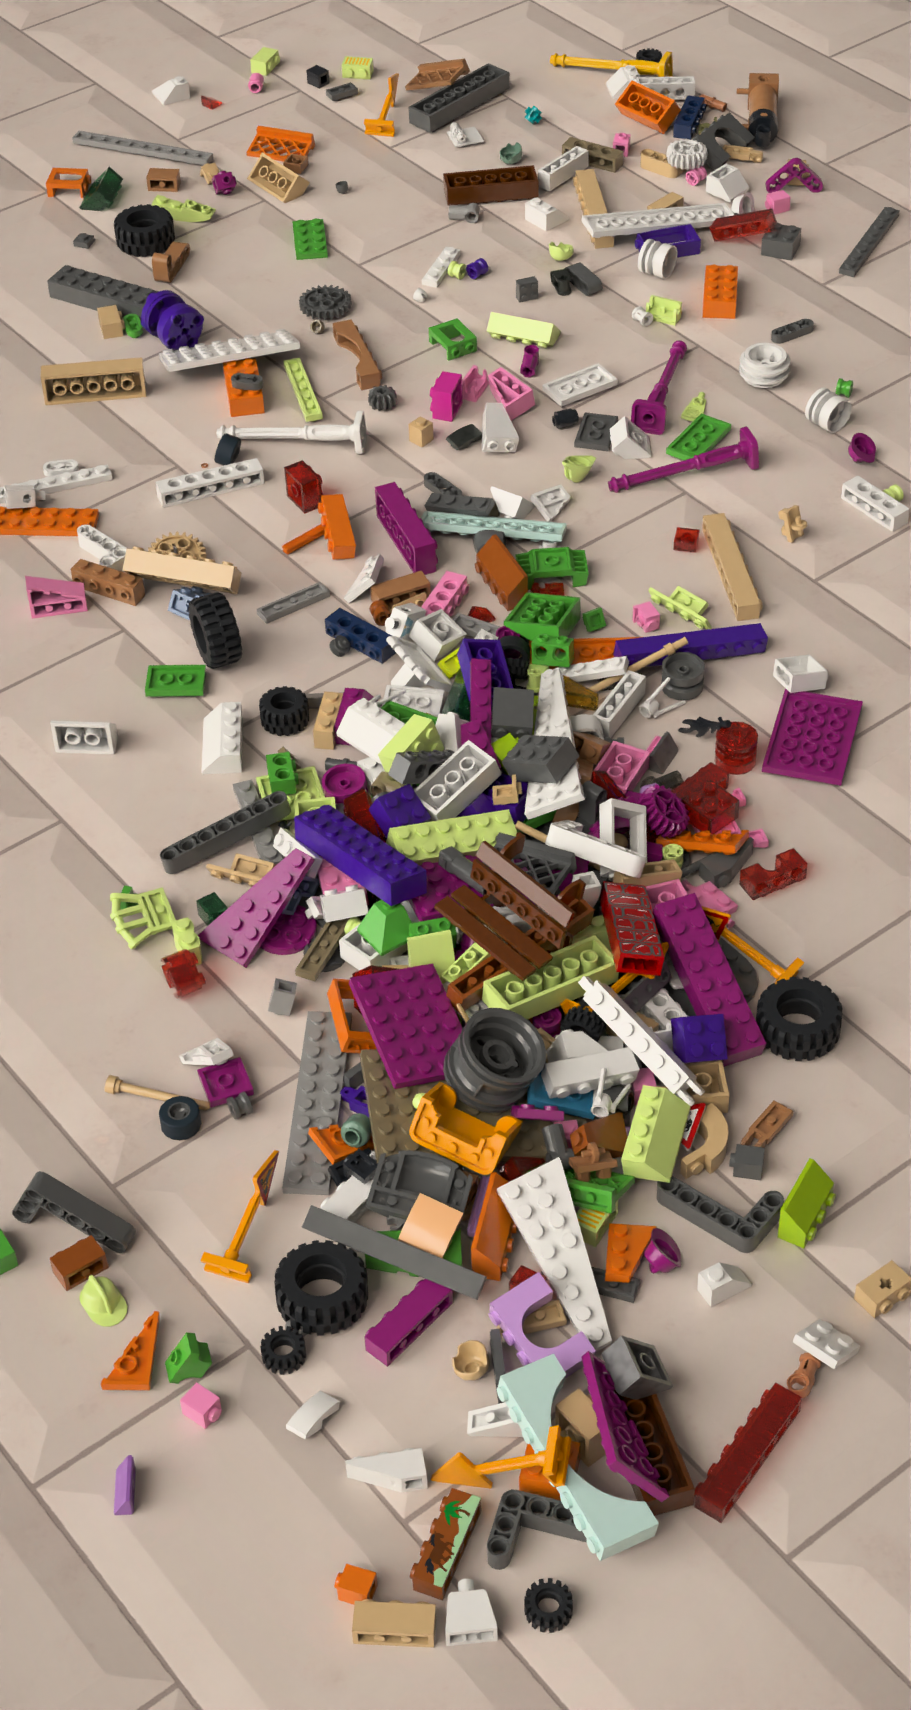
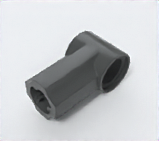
M557 1123L543 1127L541 1130L547 1149L546 1163L559 1157L563 1170L573 1169L569 1165V1157H575L572 1149L568 1148L562 1124Z

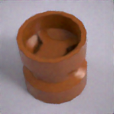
M376 600L370 605V613L377 625L385 626V621L387 618H390L391 611L384 600Z

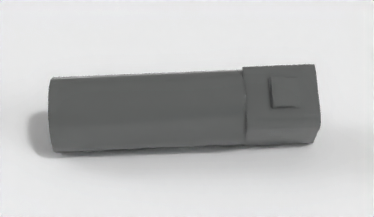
M453 846L439 852L438 864L442 868L460 878L483 896L487 894V890L470 877L473 862L467 859L464 854Z

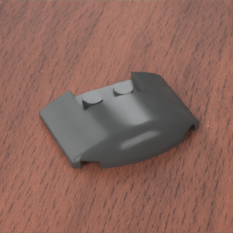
M401 1150L398 1151V1154L387 1157L386 1153H383L378 1161L366 1208L388 1218L390 1215L407 1220L419 1194L422 1193L464 1213L473 1177L470 1174L467 1177L459 1169V1165L431 1153ZM461 1222L456 1231H459Z

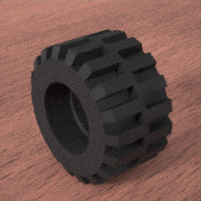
M287 686L275 687L273 690H268V693H264L262 698H260V719L265 731H269L273 735L277 734V736H290V734H297L298 731H302L304 727H307L309 721L308 699L306 694L302 693L300 689Z

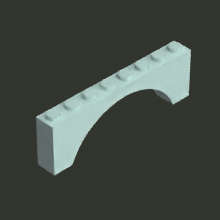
M554 1354L501 1375L497 1388L500 1400L507 1404L512 1420L519 1424L525 1442L532 1446L535 1451L534 1454L546 1450L549 1427H552L551 1406L557 1394L563 1388L566 1372ZM568 1464L565 1486L556 1488L560 1493L563 1506L566 1509L569 1508L572 1513L576 1528L584 1533L590 1551L593 1554L595 1553L600 1561L655 1536L659 1523L645 1501L626 1500L604 1493L582 1479Z

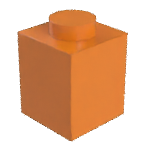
M346 1564L343 1573L339 1572L335 1580L334 1587L337 1589L338 1600L354 1605L355 1601L373 1599L378 1586L377 1574L370 1570Z

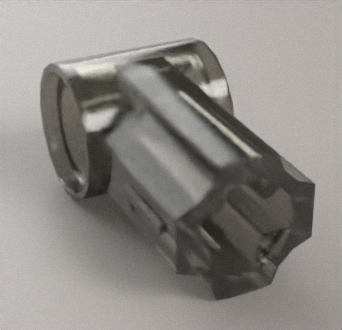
M677 770L659 778L649 776L642 781L640 788L644 785L657 783L659 786L663 785L666 789L670 788L673 791L683 787L684 781Z

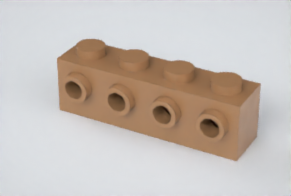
M80 559L70 569L72 581L84 583L86 591L136 606L145 596L143 578Z

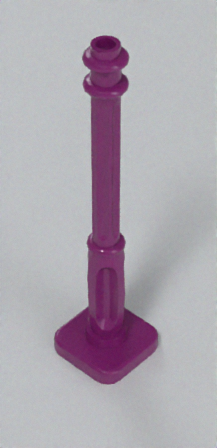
M681 340L675 341L672 344L670 358L659 382L654 386L648 399H637L633 402L631 422L645 433L656 435L664 433L667 407L664 402L668 393V385L679 360L684 357L687 351L686 343Z
M745 426L740 428V442L738 444L694 455L691 459L628 476L622 474L621 478L616 479L612 477L608 481V487L610 491L618 493L619 489L629 490V487L695 468L700 470L701 468L720 465L739 458L744 459L751 470L759 468L758 443L750 429Z

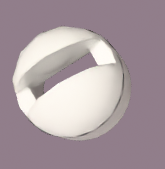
M418 288L414 293L413 299L418 302H424V298H427V293L423 289Z

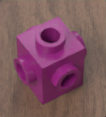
M221 171L212 178L216 195L232 193L237 184L235 176H232V172Z

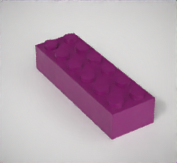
M395 482L375 487L376 516L412 572L422 571L424 575L436 572V564H438L436 549H438L435 539H432L429 529L425 528L423 520L417 516L415 508L411 507L409 499L405 498L402 488H399Z

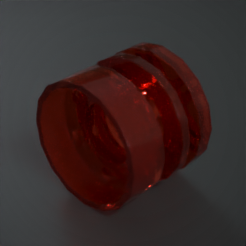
M734 721L731 722L730 728L717 730L714 762L721 771L727 774L740 775L751 771L755 767L758 745L756 729L747 723Z

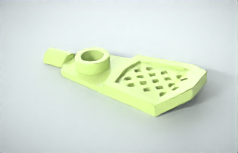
M700 392L698 397L691 400L681 414L682 419L694 421L701 413L704 414L706 405L704 392Z

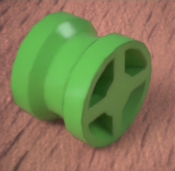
M839 378L835 393L849 398L852 393L853 381H844L842 378Z

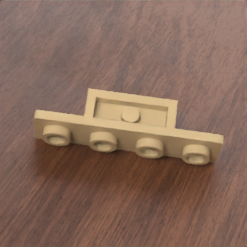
M236 853L231 869L207 864L206 868L211 873V876L222 879L226 877L230 878L229 880L234 883L241 884L245 882L249 883L248 885L252 887L275 864Z

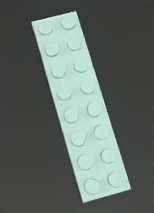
M424 511L421 516L425 528H428L430 532L436 530L444 534L458 532L460 535L476 534L482 530L503 531L505 537H512L514 540L525 538L534 542L548 540L549 543L562 542L567 528V523Z

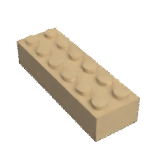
M142 357L41 366V383L45 405L146 397Z
M140 547L126 549L123 571L127 574L143 579L190 587L197 586L202 589L238 594L242 573L236 566H233V563L223 561L222 564L215 563V560L206 558L204 561L197 560V557L188 555L186 558L179 557V554L170 552L168 555L161 554V551L151 550L147 552Z

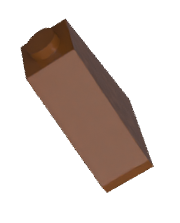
M620 1112L585 1123L570 1134L575 1156H581V1151L587 1150L588 1143L595 1142L598 1148L604 1147L605 1151H609L612 1158L622 1157L628 1138L623 1114Z

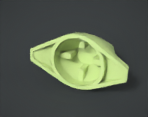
M588 455L566 457L562 461L565 477L575 483L582 481L589 473L596 457Z

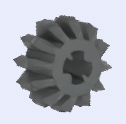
M379 385V387L374 386L373 389L369 390L368 403L369 406H372V409L386 411V409L391 410L396 405L397 394L392 387Z

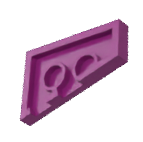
M480 719L462 724L461 746L468 740L495 759L501 771V765Z

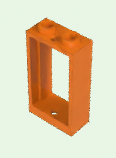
M333 978L327 996L341 1052L360 1053L361 1049H377L370 1032L349 1030L342 999H355L348 979Z

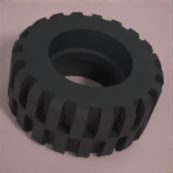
M141 204L135 207L131 206L129 209H124L122 213L120 212L114 220L116 244L122 252L128 255L147 257L149 255L153 256L154 253H163L164 250L167 251L175 240L173 217L168 210L163 207L160 208L158 205Z
M215 592L192 599L188 607L190 625L196 646L206 666L215 669L238 662L242 656L241 637L233 610L225 595Z
M790 977L789 980L784 978L778 980L777 984L773 983L768 986L760 995L756 1013V1023L766 1042L765 1048H770L773 1054L776 1056L778 1054L782 1055V1058L786 1060L792 1058L795 1061H802V1059L810 1061L814 1060L816 1056L820 1058L826 1055V1052H830L840 1038L843 1008L838 996L834 992L832 993V990L827 985L822 986L820 981H811L807 977H803V979ZM803 1014L815 1021L808 1024H796L787 1021L783 1016Z
M315 1240L312 1241V1244H301L297 1250L292 1249L288 1252L287 1258H282L279 1267L276 1269L274 1284L277 1308L282 1314L284 1321L290 1320L291 1327L299 1330L302 1326L303 1333L311 1335L313 1332L317 1333V1336H324V1333L331 1332L332 1335L338 1333L341 1328L343 1330L349 1328L352 1321L354 1323L357 1322L361 1317V1313L366 1309L368 1300L367 1269L364 1267L363 1260L359 1256L357 1257V1253L351 1248L347 1250L344 1244L338 1242L336 1245L330 1240H325V1242ZM319 1279L332 1280L342 1286L336 1292L326 1296H314L301 1290L309 1282Z

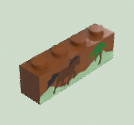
M454 1488L451 1489L448 1497H443L440 1505V1516L438 1519L434 1518L430 1528L431 1536L428 1541L425 1540L420 1550L419 1563H414L410 1572L414 1591L443 1601L481 1514V1497Z

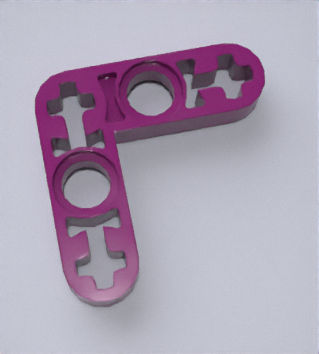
M800 158L791 159L767 179L765 183L768 193L779 191L794 177H797L813 193H818L823 189L821 178ZM794 164H795V165H798V164H799L800 171H799V169H798L796 166L793 167V165H794ZM787 173L788 177L783 179L780 175ZM804 173H810L808 178L802 177Z

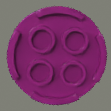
M298 905L293 915L281 914L260 948L276 955H290L304 950L307 943L309 945L312 939L316 937V919L314 917L308 919L305 914L306 908Z

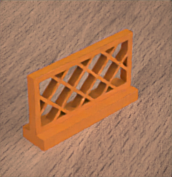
M258 125L256 129L257 134L246 153L247 156L259 158L263 152L272 159L283 162L291 154L289 151L294 149L297 151L292 154L307 156L310 149L313 150L315 147L314 135Z

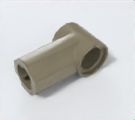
M381 772L370 786V792L375 796L381 792L394 791L405 786V784L402 785L395 781L394 778L388 775V772Z

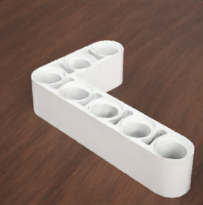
M563 820L551 823L545 842L546 845L573 852L577 857L636 878L641 877L647 858L645 855L583 833V825L578 822Z

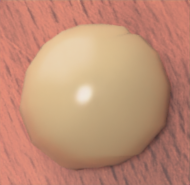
M468 1340L458 1345L457 1355L452 1357L455 1374L463 1380H478L488 1371L490 1366V1359L485 1345L477 1340Z

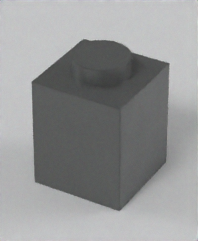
M737 1144L736 1153H731L729 1167H734L733 1177L761 1181L765 1148Z

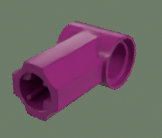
M527 345L524 348V357L520 368V373L524 377L530 378L532 375H535L536 366L539 364V348L536 345Z

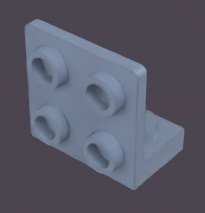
M197 586L173 589L168 611L190 620L188 611L190 601L211 593H205L202 588Z

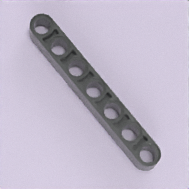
M283 791L273 792L164 848L160 852V858L165 872L176 874L287 817L291 812L286 793Z

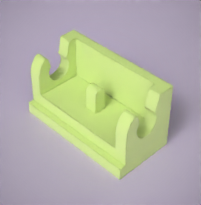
M655 295L650 296V303H646V312H650L653 315V321L675 326L681 318L682 302Z

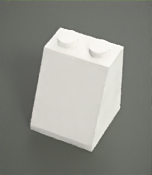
M453 712L439 714L435 727L444 746L443 751L449 749L456 752L461 747V725L469 722L460 719L459 715Z

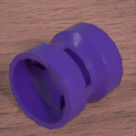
M479 258L474 263L468 264L466 266L468 276L476 279L480 275L487 273V262L483 258Z

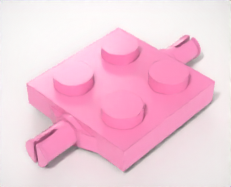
M687 880L681 882L688 895L696 894L701 906L727 914L737 911L738 905L710 881L696 887L692 886ZM730 919V921L727 924V927L729 929L730 927L732 928L735 924V921Z

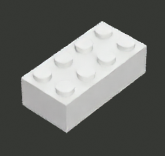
M468 740L414 791L428 811L432 821L455 818L501 775V771L495 759Z
M409 901L401 902L411 922H420ZM359 925L339 940L340 957L365 975L381 972L382 965H389L391 957H398L408 950L406 943L381 956L357 932Z

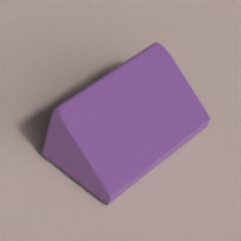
M128 1455L116 1470L114 1515H132L134 1513L136 1467L132 1455Z

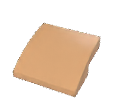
M420 1193L402 1228L398 1241L443 1259L464 1213Z

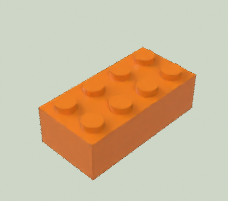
M635 81L629 83L615 103L622 115L662 134L667 131L681 111L675 100Z
M706 265L702 318L735 319L738 266Z
M256 358L223 362L231 417L265 413L262 389L257 391L236 389L231 384V376L236 373L259 375Z

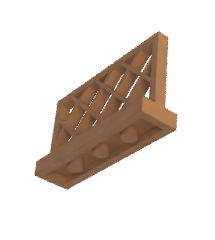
M465 58L420 64L418 66L419 73L405 86V89L408 91L452 85L460 75H467L470 69Z

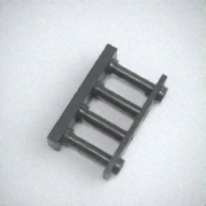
M665 960L660 976L650 979L638 975L643 978L639 982L632 981L624 988L629 990L625 995L617 994L635 1013L672 979ZM619 972L618 980L626 973ZM585 996L580 997L576 1001L582 1008L589 1006L583 999Z

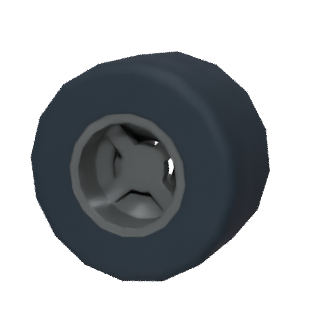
M225 433L217 446L215 462L223 466L233 464L240 451L241 439Z
M176 1096L166 1100L160 1107L159 1119L161 1130L168 1138L179 1141L193 1137L200 1130L202 1124L200 1110L195 1100L185 1096Z

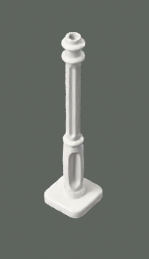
M364 411L356 412L354 424L350 426L328 424L305 425L304 428H236L235 425H232L231 428H226L222 425L221 428H217L218 439H221L225 433L240 439L304 438L305 440L322 441L351 439L355 443L357 454H364L367 441Z

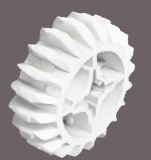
M692 139L674 141V143H670L666 152L668 163L672 167H676V169L681 168L682 170H694V168L703 166L708 155L706 145Z

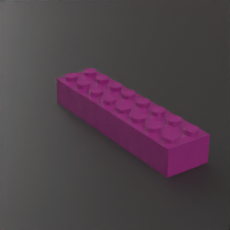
M692 893L656 904L653 909V916L657 931L662 942H668L669 944L667 953L696 1015H724L728 1059L722 1060L723 1067L762 1055L766 1046L764 1037L696 894Z

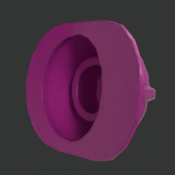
M856 433L852 437L848 453L854 462L865 461L872 463L875 460L876 446L873 440L866 434Z
M654 1228L651 1232V1242L644 1253L649 1262L651 1273L654 1274L658 1271L668 1273L675 1267H681V1254L675 1241L665 1231Z

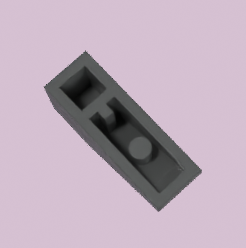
M750 837L735 854L725 855L723 852H718L701 860L699 876L705 882L710 881L717 888L731 883L751 857L754 839Z

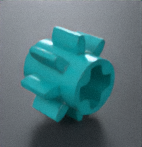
M534 105L532 108L528 107L525 110L527 114L525 118L532 124L535 121L539 123L542 119L540 116L542 112Z

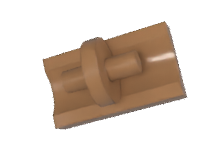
M590 1142L587 1145V1150L581 1151V1156L569 1157V1165L574 1169L577 1180L588 1182L591 1171H596L598 1178H611L612 1168L617 1167V1159H613L610 1152L605 1151L604 1147L598 1148L595 1142Z

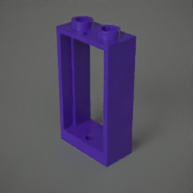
M691 224L637 233V239L635 240V248L639 252L647 239L660 241L662 244L672 243L670 245H674L677 248V258L700 254L701 239Z

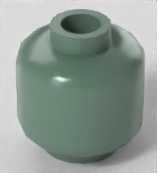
M361 1113L350 1116L341 1127V1137L344 1142L354 1148L364 1146L372 1137L370 1118Z

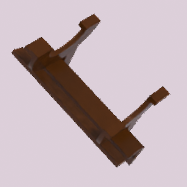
M518 832L516 837L507 843L500 852L487 841L481 843L476 853V857L480 860L474 859L470 877L487 890V894L480 898L466 885H462L451 893L453 899L446 896L436 903L434 908L446 917L453 926L458 927L505 966L511 974L524 981L536 972L534 966L541 969L552 961L553 956L546 951L547 949L555 952L572 945L573 936L561 925L564 927L569 926L575 911L568 907V905L574 899L579 901L583 899L586 883L578 879L569 884L558 897L553 895L511 861L517 854L522 853L526 836ZM490 904L496 907H508L539 932L543 939L536 943L490 906Z

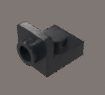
M358 1149L354 1154H349L344 1160V1176L349 1178L352 1175L363 1184H366L375 1175L378 1163Z

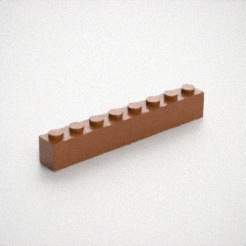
M574 899L568 905V907L575 911V914L568 927L561 925L572 936L584 930L592 922L594 909L584 899L580 901ZM534 928L525 932L536 943L543 939V936ZM490 956L448 984L446 996L459 1013L460 1011L456 1006L458 1003L466 1011L482 1000L483 983L485 980L505 973L508 970L494 957Z

